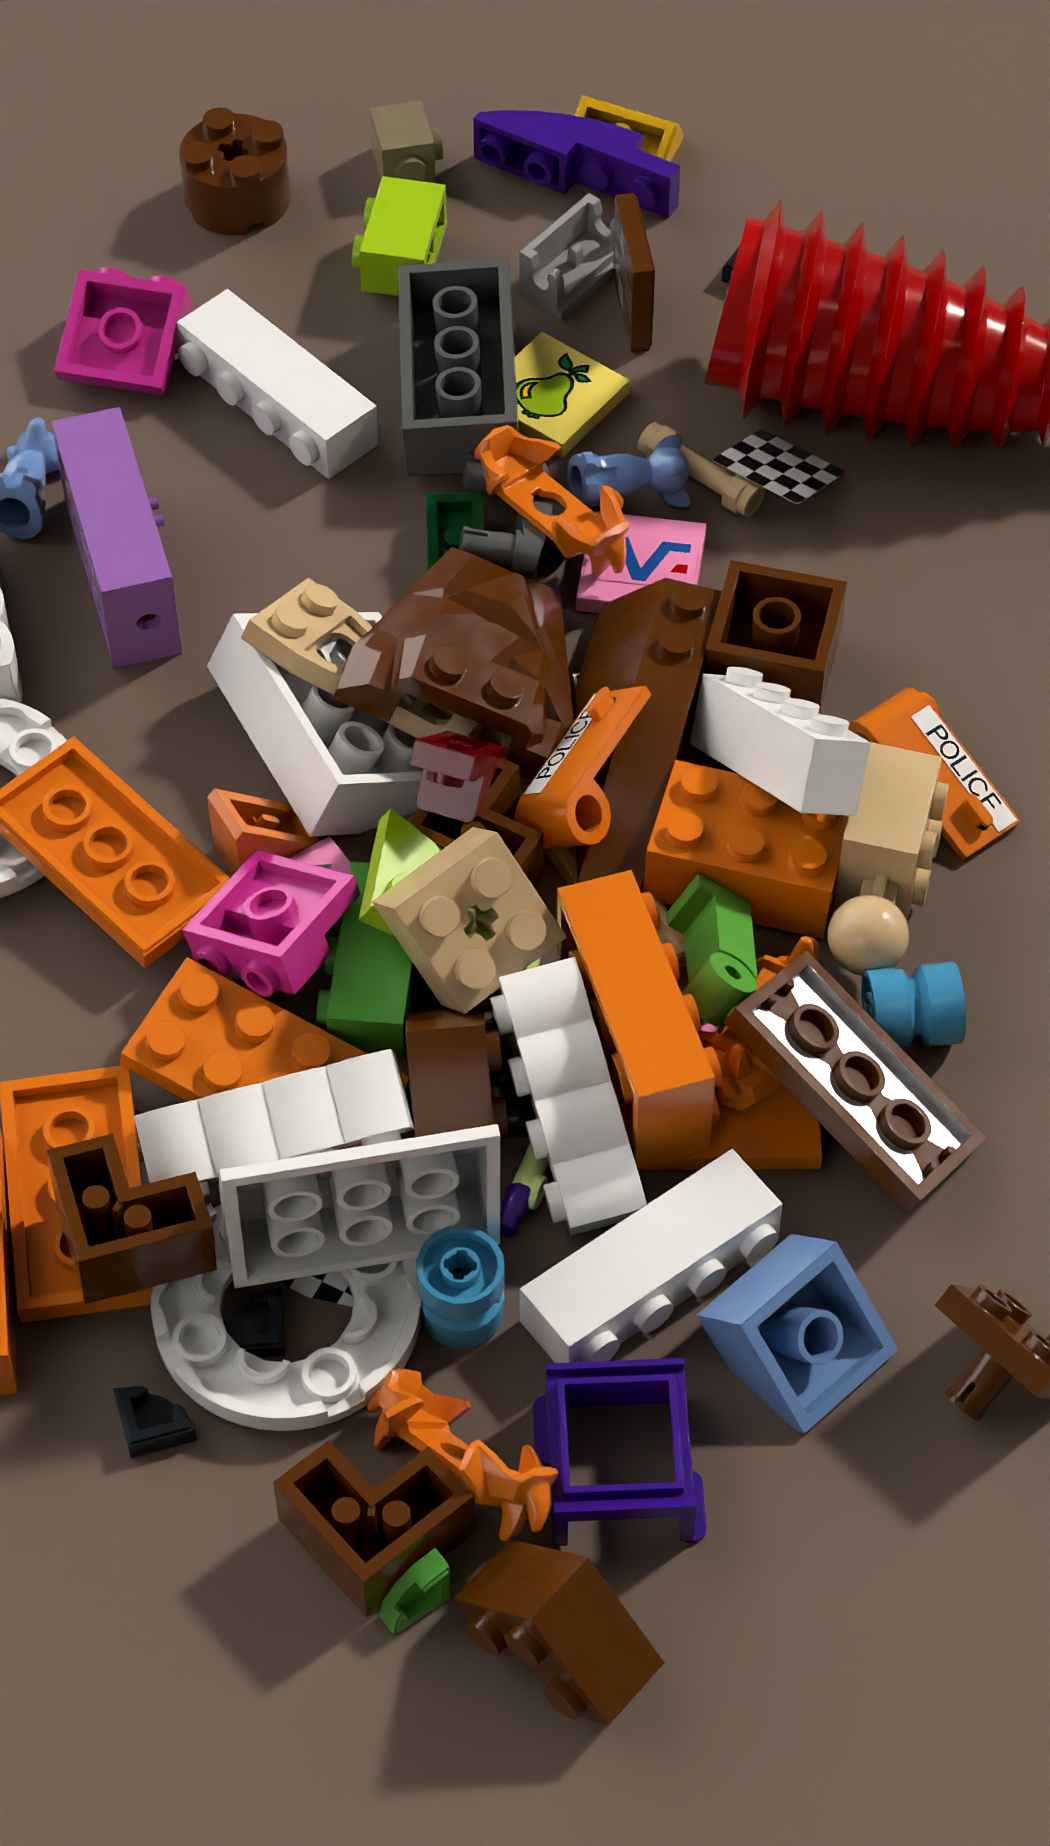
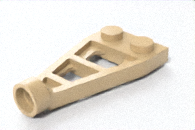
M307 578L249 619L241 639L289 673L334 695L343 668L325 660L317 651L335 637L345 640L353 647L372 626L357 611L338 599L331 589ZM405 692L404 694L413 702L408 704L400 700L390 722L383 720L418 739L447 730L477 738L483 727L480 723Z

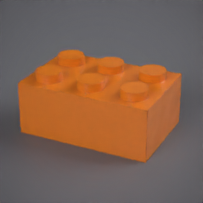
M675 760L646 851L642 893L650 892L651 895L659 898L662 903L673 905L699 872L750 901L753 924L824 940L835 899L842 840L849 816L800 813L738 773Z

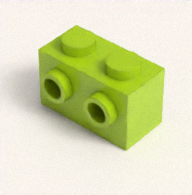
M382 176L376 198L368 197L366 201L363 221L365 234L356 235L352 249V266L360 268L361 291L399 296L398 266L436 263L447 226L445 184Z

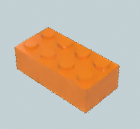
M632 870L557 888V923L566 935V938L557 944V961L571 957L576 958L637 1168L710 1149L712 1122L718 1121L720 1118L714 1088L715 1086L722 1085L721 1067L712 1046L703 1048L697 1032L701 1031V1022L693 996L691 994L682 995L676 980L680 979V970L674 948L670 942L663 944L660 942L656 932L659 929V917L651 893L640 892Z

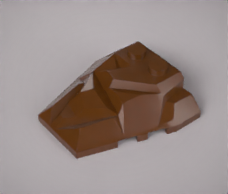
M451 547L352 647L333 699L390 722L404 692L511 736L512 739L505 759L519 765L520 776L532 781L574 722L560 592L529 580L518 573L508 571L476 555Z

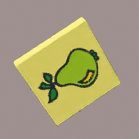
M541 332L515 356L519 433L528 438L557 442L562 447L557 455L562 458L630 393V380L544 332Z

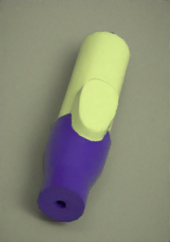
M530 1144L502 1200L500 1234L507 1237L515 1235L520 1222L530 1209L536 1210L545 1194L543 1185L548 1184V1178L544 1176L549 1165L548 1158L535 1160Z

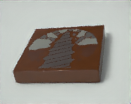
M634 193L615 195L613 278L630 351L640 352L649 351L650 346H652L655 267L638 197H635Z

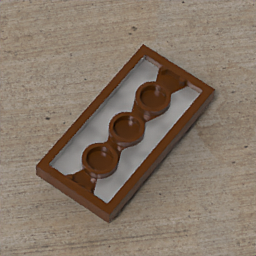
M807 950L736 1006L723 1021L906 1213L911 1211L988 1138Z

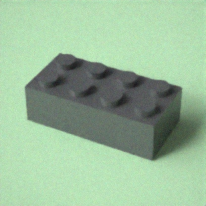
M509 258L398 266L402 433L408 476L462 473L467 453L474 456L475 449L493 429L508 425L519 433Z

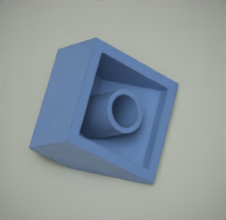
M790 1234L697 1314L698 1319L727 1368L794 1430L803 1434L809 1431L899 1350L838 1243L825 1239Z

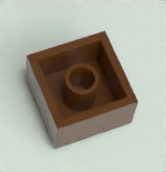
M731 560L705 650L704 674L726 675L728 667H742L761 672L763 674V682L785 686L791 689V698L818 704L820 706V714L842 630L847 582Z

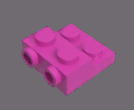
M101 267L97 269V272L79 269L54 368L58 380L165 397L175 353L178 354L180 347L177 321L191 313L193 302L186 286L166 276L157 275L152 276L150 280L129 277L126 273L109 267Z
M256 850L182 930L193 955V961L225 978L230 976L243 980L253 992L260 996L269 997L276 990L295 995L331 955L325 934L361 893L354 875Z

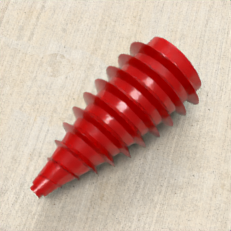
M780 199L765 220L749 216L747 218L704 384L738 391L744 420L761 398L780 401L784 429L802 407L821 410L826 437L843 415L863 417L868 444L884 423L888 422L905 424L910 450L927 428H947L953 454L968 432L991 430L998 453L1011 433L1038 432L1042 446H1044L1050 436V318L1042 325L1026 315L1025 291L1022 286L1003 304L987 296L984 267H981L963 287L949 280L944 250L939 252L924 271L909 265L903 235L883 257L867 251L863 222L859 224L844 244L826 238L822 210L819 211L803 232L785 226Z

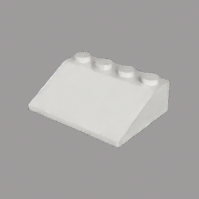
M358 612L372 627L382 618L379 612ZM258 613L233 614L207 668L308 835L313 837L360 834L378 827L379 819L390 808L402 817L415 812L418 808L415 801L423 768L409 765L414 742L418 738L369 713L333 699L334 695L283 669L241 639L249 619ZM335 637L319 649L317 653L325 660L344 669L352 646L345 640ZM403 693L400 700L411 704L413 701Z
M498 1124L219 1169L222 1216L234 1288L414 1259L418 1257L421 1246L433 1234L449 1227L467 1226L481 1230L494 1239L497 1244H500V1132Z

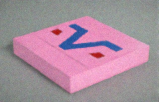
M623 514L626 521L630 524V528L625 535L626 562L623 571L615 573L609 563L608 568L601 575L594 576L591 572L590 557L585 553L576 597V611L600 613L602 604L664 578L698 585L707 524Z

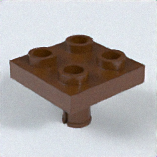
M951 1284L934 1306L975 1341L982 1350L952 1387H948L945 1391L949 1400L952 1403H956L959 1400L962 1404L958 1408L969 1417L979 1421L984 1416L985 1410L1013 1377L1036 1397L1050 1399V1334L1047 1338H1044L1026 1322L1032 1316L1031 1312L1005 1290L999 1289L995 1294L981 1284L976 1289Z

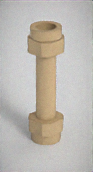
M653 422L641 434L637 449L648 458L655 451L657 443L664 437L678 435L681 438V434L667 425L662 426L657 422ZM681 444L680 451L683 452L688 460L689 476L722 495V506L735 514L740 513L745 517L752 516L758 510L765 496L764 487L739 474L733 476Z

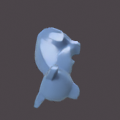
M38 417L30 420L27 431L20 434L16 446L7 448L9 462L3 473H0V532L21 540L33 538L44 528L46 501L42 499L46 484V474L59 470L54 434L47 430L45 420Z
M678 435L664 437L657 443L655 451L648 458L631 454L599 456L591 451L575 454L568 462V491L581 500L588 508L600 507L601 486L607 485L615 489L621 497L649 486L660 494L667 505L673 508H686L690 505V498L683 487L687 483L690 469L688 460L683 452L680 451L681 438Z

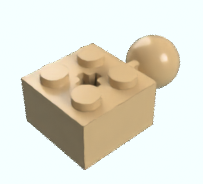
M871 742L856 816L848 817L842 840L833 908L834 914L828 926V945L835 960L851 973L862 976L865 969L895 967L907 950L909 943L907 922L912 904L924 906L931 875L930 867L932 859L937 854L943 826L942 818L949 791V784L938 782L942 757Z
M476 827L469 829L372 901L440 1004L464 1014L496 991L498 995H501L499 977L527 970L526 967L566 938V935L498 832ZM472 908L475 910V921L471 929L466 931L463 928L470 923V918L466 912ZM512 1033L501 1035L509 1051L516 1057H519Z

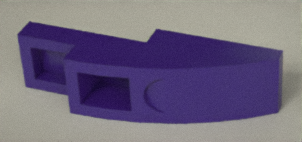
M542 111L478 112L473 118L474 159L487 163L490 166L497 167L562 194H566L575 182L613 197L618 194L634 193L635 197H638L640 208L669 218L679 205L680 165L644 152V134L590 118Z

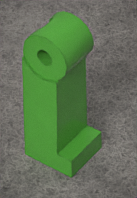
M698 872L667 911V926L683 934L689 983L682 990V995L691 994L693 996L702 1020L717 1027H724L727 1025L723 1021L733 1011L735 1006L753 994L757 987L756 979L758 977L750 901Z

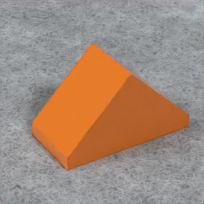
M216 788L207 797L214 850L231 876L237 872L256 850L289 858L321 841L318 836L310 837L295 811L288 803Z

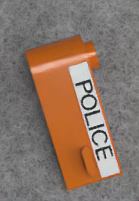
M605 686L593 694L520 797L515 809L514 820L543 833V850L592 845L599 843L606 836L611 820L610 806L604 792L593 778L652 695L646 686L610 691Z
M906 687L849 724L848 730L869 742L942 757L938 782L949 784V791L942 818L941 834L962 862L1021 822L942 719L937 703L929 694ZM982 825L985 830H980L978 827Z

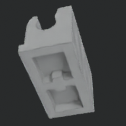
M588 193L519 252V295L560 320L565 318L613 276L614 219L610 223V229H608L601 219L603 210L599 198Z

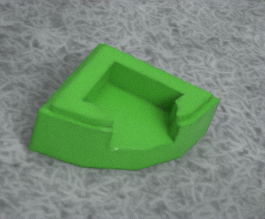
M436 1548L414 1563L393 1585L383 1600L379 1617L392 1634L402 1632L450 1599V1566Z

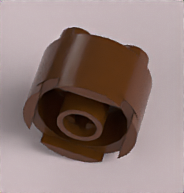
M219 107L208 110L203 115V121L191 128L184 136L179 149L183 193L186 207L188 206L192 211V217L199 226L214 233L237 236L248 234L247 226L264 222L265 229L282 218L290 203L287 145L283 127L279 123L249 114L233 113L227 108Z

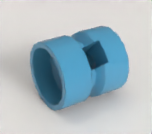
M954 961L918 964L911 978L907 976L903 969H895L894 967L864 970L861 980L862 1008L901 1048L909 1047L915 1035L918 1036L926 1047L962 1044L966 1033V1007L961 975Z
M467 1226L449 1227L433 1234L421 1246L416 1259L418 1294L421 1298V1325L426 1334L440 1345L453 1349L477 1347L488 1342L500 1330L505 1316L503 1253L494 1239L481 1230Z

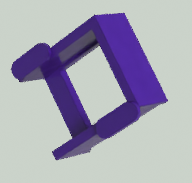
M684 1358L546 1363V1395L538 1397L533 1403L534 1449L543 1465L556 1468L559 1472L551 1486L554 1546H568V1522L677 1517L680 1541L698 1543L703 1540L707 1529L703 1480L698 1473L692 1471ZM669 1403L675 1482L570 1486L566 1407Z

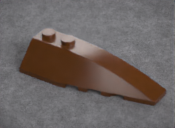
M664 578L602 604L575 687L574 711H576V718L592 695L605 686L610 691L646 686L652 695L593 778L609 802L611 812L610 827L606 836L599 843L576 847L577 883L632 870L640 892L642 890L647 847L674 762L680 759L704 673L705 650L722 593L720 590Z

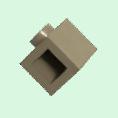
M422 100L370 108L372 151L380 179H382V176L436 183L435 160L443 159L442 139L438 127L430 128Z

